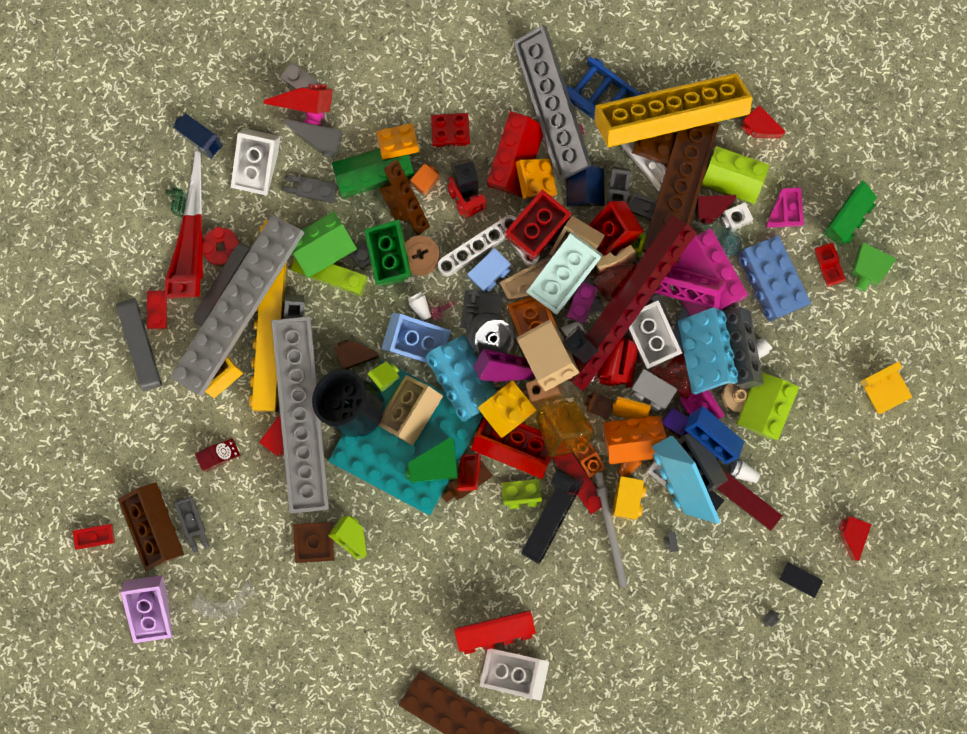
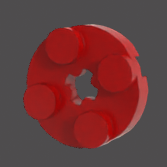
M216 227L203 238L202 252L211 264L224 266L234 248L240 243L238 237L231 230ZM222 242H224V247L226 249L224 251L220 250L218 252V247L216 245L218 243L221 244Z

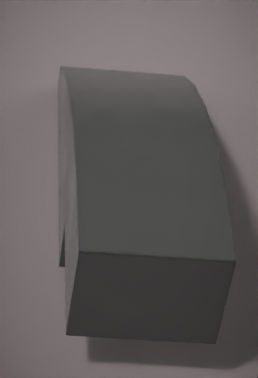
M612 166L607 204L610 201H625L627 203L631 169Z

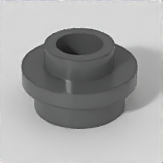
M771 610L762 619L765 623L764 626L772 628L780 620L778 618L779 612Z

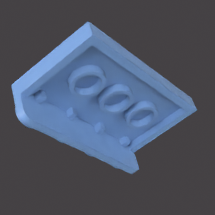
M779 235L750 246L738 253L739 264L743 267L747 281L754 290L755 298L760 302L763 314L769 322L811 304Z

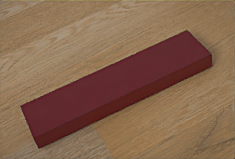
M723 470L728 481L716 490L771 531L783 515Z

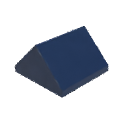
M590 166L566 178L567 206H604V168Z

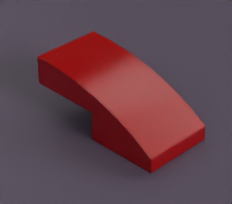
M833 242L815 248L816 258L826 286L829 287L845 282L846 278L839 264V256Z

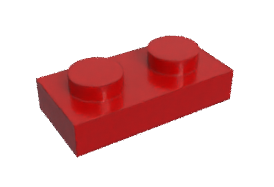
M165 290L147 291V329H167V298H164Z
M112 524L72 531L75 550L115 543Z

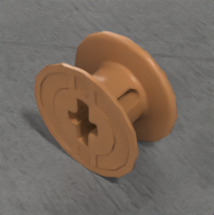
M418 235L411 237L405 242L412 274L418 276L428 275L436 269L440 256L438 246L432 239L427 236ZM418 252L424 254L423 259L416 258Z

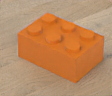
M661 416L631 418L629 420L603 423L604 443L609 464L653 459L652 455L655 453L652 446L667 438Z

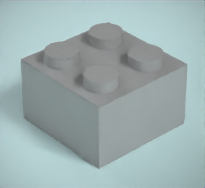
M643 369L629 392L633 393L631 397L639 402L646 401L651 406L650 409L658 412L659 410L663 411L666 409L677 389Z

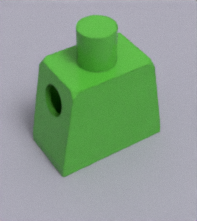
M866 243L861 244L851 275L858 278L854 287L865 292L868 284L878 285L892 267L896 258Z

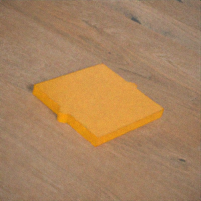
M618 396L616 403H613L612 414L627 419L649 417L651 406Z

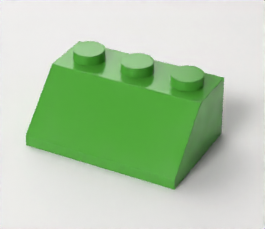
M333 211L302 230L304 235L292 254L306 277L309 278L357 250L344 225Z

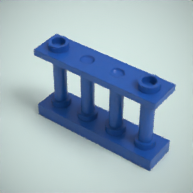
M589 57L587 60V65L590 68L578 84L572 88L566 87L571 103L593 120H595L596 102L611 83L620 89L612 101L621 100L626 94L630 97L645 94L642 91L638 92L605 68L599 59H593L592 57ZM598 72L605 79L590 99H585L581 96L580 92L592 76Z

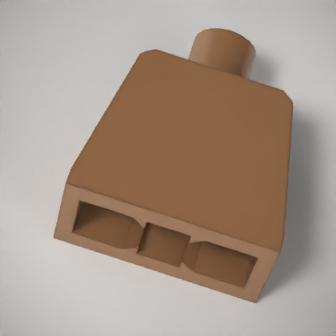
M537 380L526 383L527 388L521 390L527 399H530L533 403L564 395L561 383L545 391ZM540 387L541 392L539 394H536V388Z

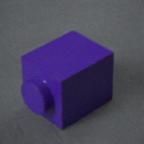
M672 407L662 421L663 427L679 438L682 435L688 434L684 430L688 417Z

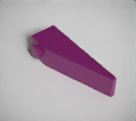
M488 349L482 350L473 366L477 376L483 381L501 382L536 379L525 357Z

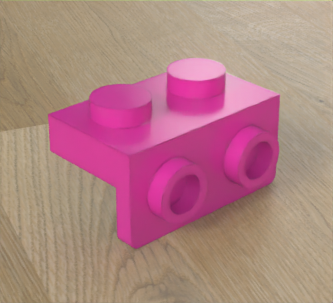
M709 390L698 394H693L691 391L680 398L689 416L690 413L702 406L718 419L725 416Z

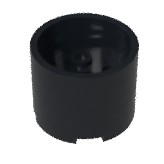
M346 369L331 371L321 378L314 389L312 407L317 418L347 437H363L375 430L383 417L381 415L384 399L381 392L353 371Z

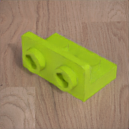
M540 479L501 483L503 506H508V509H517L520 504H527V507L539 506V502H542Z

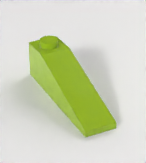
M295 259L291 271L306 276ZM334 264L309 277L362 297L368 282L367 276Z

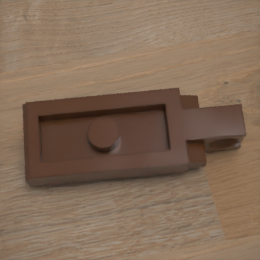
M482 460L480 461L478 487L493 476ZM455 479L447 486L450 491L445 493L442 498L446 503L454 497L458 501L473 490L459 491L457 489L458 479Z

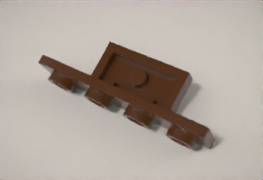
M395 160L384 168L390 184H385L379 189L394 219H399L400 221L409 220L415 235H420L430 225L399 161Z

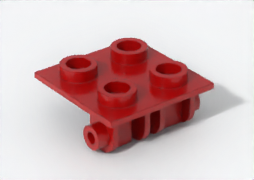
M468 113L431 115L432 146L438 148L446 147V144H448V147H450L449 144H453V147H455V144H457V146L466 147V145L470 144Z

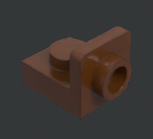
M594 392L593 396L589 395L586 400L585 406H588L586 411L608 420L615 401Z

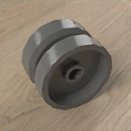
M485 312L478 314L467 327V341L479 355L483 349L508 354L514 345L515 336L513 329L495 313Z

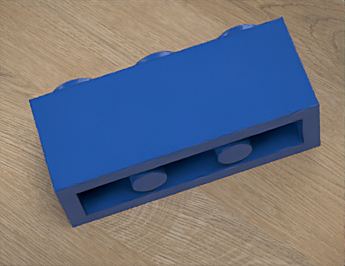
M704 406L690 413L684 429L725 465L739 458L745 442Z

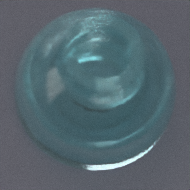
M726 231L717 237L728 258L736 256L741 251L742 241L735 232Z

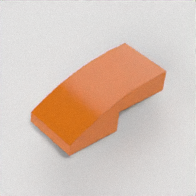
M585 433L568 443L589 478L605 469L603 462Z

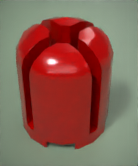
M623 337L621 338L613 352L595 375L594 381L600 379V384L613 387L614 385L626 384V388L632 387L638 356L637 346L632 339L625 338L624 340Z

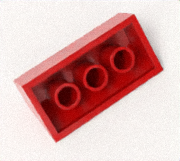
M510 111L487 181V187L523 198L516 162L519 160L536 159L543 137L538 122L528 116Z
M484 417L471 450L543 479L559 438L523 423L501 438Z
M531 610L454 628L459 652L464 651V655L476 652L475 648L483 647V650L494 648L495 643L502 642V645L514 643L513 639L521 637V641L533 638L532 634H536Z

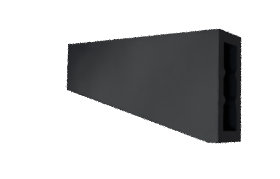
M465 159L450 163L456 186L463 199L478 194V177L473 161Z

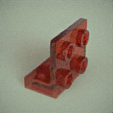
M681 349L682 354L675 356L664 369L657 365L653 372L658 378L677 389L676 392L687 400L692 391L684 351Z

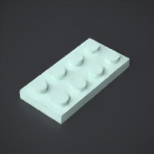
M571 232L526 293L557 315L603 254Z

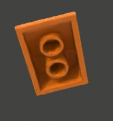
M532 296L507 304L518 337L549 319L556 326L550 309Z

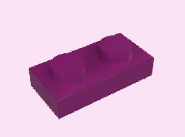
M582 282L577 288L566 318L585 324L598 287Z

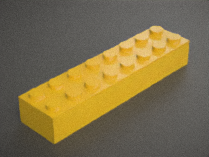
M738 73L595 105L594 123L607 147H612L748 115L751 110L752 95Z

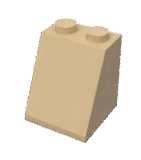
M551 319L516 338L538 383L545 391L579 374L570 349L564 343V337Z

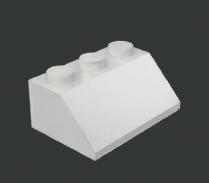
M659 301L645 306L627 332L630 339L635 342L639 359L646 370L682 354V351Z

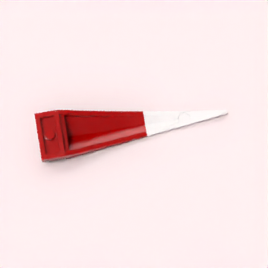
M199 151L195 152L185 212L173 257L165 278L164 298L167 299L200 297V281L203 279L201 153Z

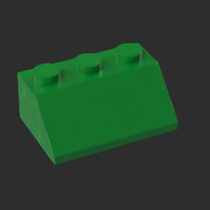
M862 180L853 189L823 232L825 236L840 246L851 242L855 236L853 234L855 228L859 229L865 222L864 215L866 213L870 214L876 206L874 201L877 197L865 181Z
M400 220L364 229L375 284L386 287L403 282L411 277L412 274Z

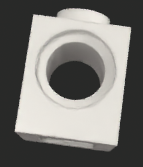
M746 202L724 211L721 218L723 226L728 228L730 232L751 223L753 220ZM731 215H739L740 221H733Z

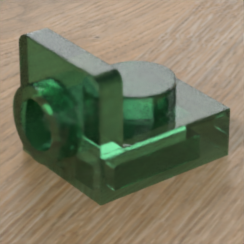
M179 188L166 189L165 193L168 197L175 198L171 203L172 213L176 217L183 218L188 196Z

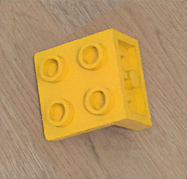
M899 361L860 381L877 414H882L912 398L898 371L902 369Z

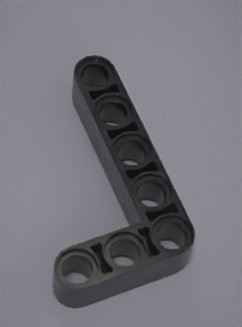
M558 469L555 472L551 485L556 488L523 548V556L537 564L541 563L579 493L584 480L562 469Z

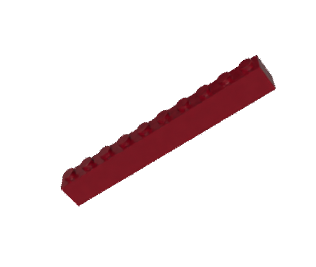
M673 216L668 220L588 332L587 336L599 352L585 364L575 355H572L579 374L568 379L570 383L583 391L590 384L696 235V232L687 223Z

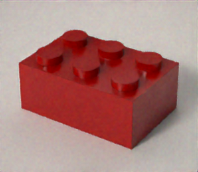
M542 189L505 231L504 237L534 261L569 221L572 213Z

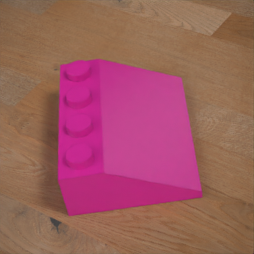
M712 228L695 236L681 254L679 263H675L673 266L726 280V287L720 294L719 310L723 311L745 300L748 296ZM673 285L675 291L678 292L679 289ZM687 290L691 296H697L693 290ZM705 295L709 301L714 302L715 296ZM681 300L689 316L710 309V307Z

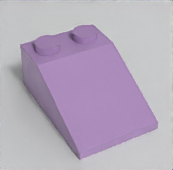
M163 575L124 581L120 593L133 643L172 638L168 597Z

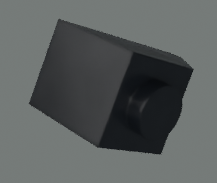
M577 326L564 338L566 346L584 364L599 352L580 326Z

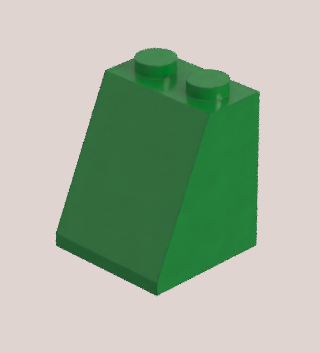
M448 438L408 462V467L405 468L406 479L410 480L411 484L458 479L453 438Z

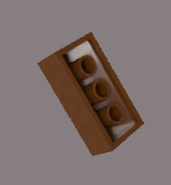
M157 482L139 487L118 499L145 571L184 555L182 545L178 540L175 527L172 524Z

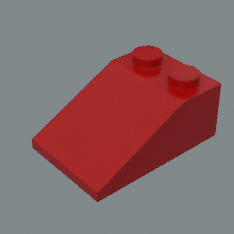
M309 84L308 87H301L265 99L263 104L315 114L330 112L333 89L327 88V84Z
M610 201L588 225L605 235L597 248V251L603 254L602 256L610 252L615 256L620 250L631 245L644 232L625 201Z

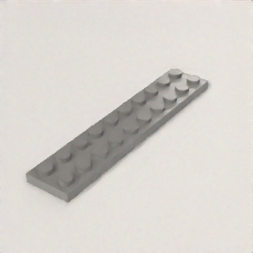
M274 215L270 217L171 374V379L199 396H203L304 235L301 229Z
M311 317L271 320L290 514L329 510L321 421L315 415L312 407V396L317 385Z

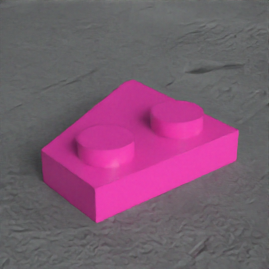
M801 188L781 189L766 228L803 226Z

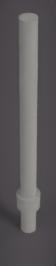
M598 472L595 473L598 486L596 491L602 504L619 586L625 587L627 586V581L607 496L609 491L608 487H605L603 473Z

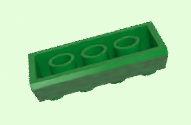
M379 148L332 162L342 199L390 184L384 168L395 160L399 161L407 179H411L414 176V171L409 155L382 160Z

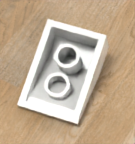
M245 128L238 132L230 188L268 195L281 136Z
M488 649L480 687L541 700L549 661L496 649Z

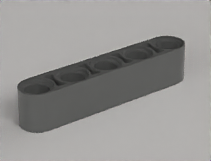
M238 244L234 248L194 313L193 320L197 325L202 327L251 247L245 244Z
M136 298L116 303L142 391L162 386Z

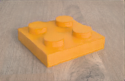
M413 123L376 131L382 160L420 152Z
M550 159L519 160L516 162L523 199L535 198L542 189L551 197L557 196Z

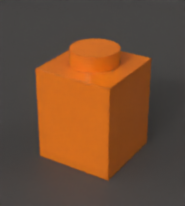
M424 163L412 177L410 184L426 196L438 182L439 171L434 166H427Z

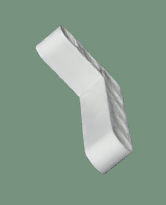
M512 215L504 217L442 257L438 262L439 273L445 277L451 276L507 240L504 237V233L507 230L505 224L507 222H514L517 218ZM497 232L499 238L492 240L489 238V234ZM476 242H480L484 247L481 250H475L473 245ZM511 243L526 266L539 262L540 254L534 261H529L526 259V255ZM461 252L468 255L464 261L457 258V255ZM443 263H450L452 268L449 271H444L441 269Z

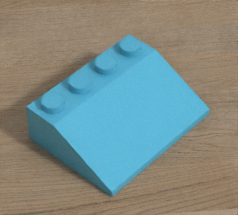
M673 435L653 445L652 448L655 453L652 455L657 465L661 466L659 472L662 478L668 482L665 486L668 492L674 496L672 501L677 509L681 508L686 515L716 524L720 523V519L695 462Z

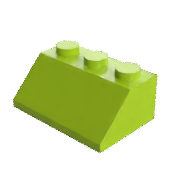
M716 146L704 175L702 187L725 195H736L737 199L755 204L770 165Z
M762 372L764 384L750 388L736 425L766 439L778 441L799 387L784 379Z

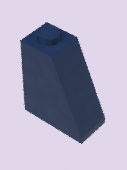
M186 113L178 117L174 123L175 126L173 128L210 159L223 146L217 135Z

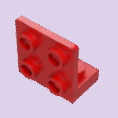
M452 176L448 178V193L452 199L456 198V208L461 216L464 215L467 219L486 209V199L483 194L480 196L478 194L473 195L465 203Z

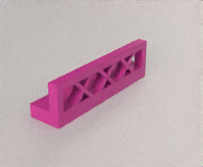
M672 267L661 282V287H658L655 293L718 309L720 307V294L726 287V280ZM674 285L679 291L675 292L669 286ZM687 290H693L697 296H691ZM705 295L715 296L714 302L709 301Z

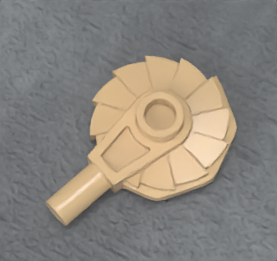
M736 383L725 384L720 395L725 409L729 407L731 411L740 413L750 388L745 389L736 386Z

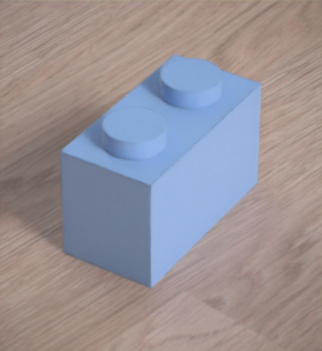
M494 248L467 274V277L483 293L486 290L490 292L497 285L495 282L500 277L503 279L509 274L511 264Z

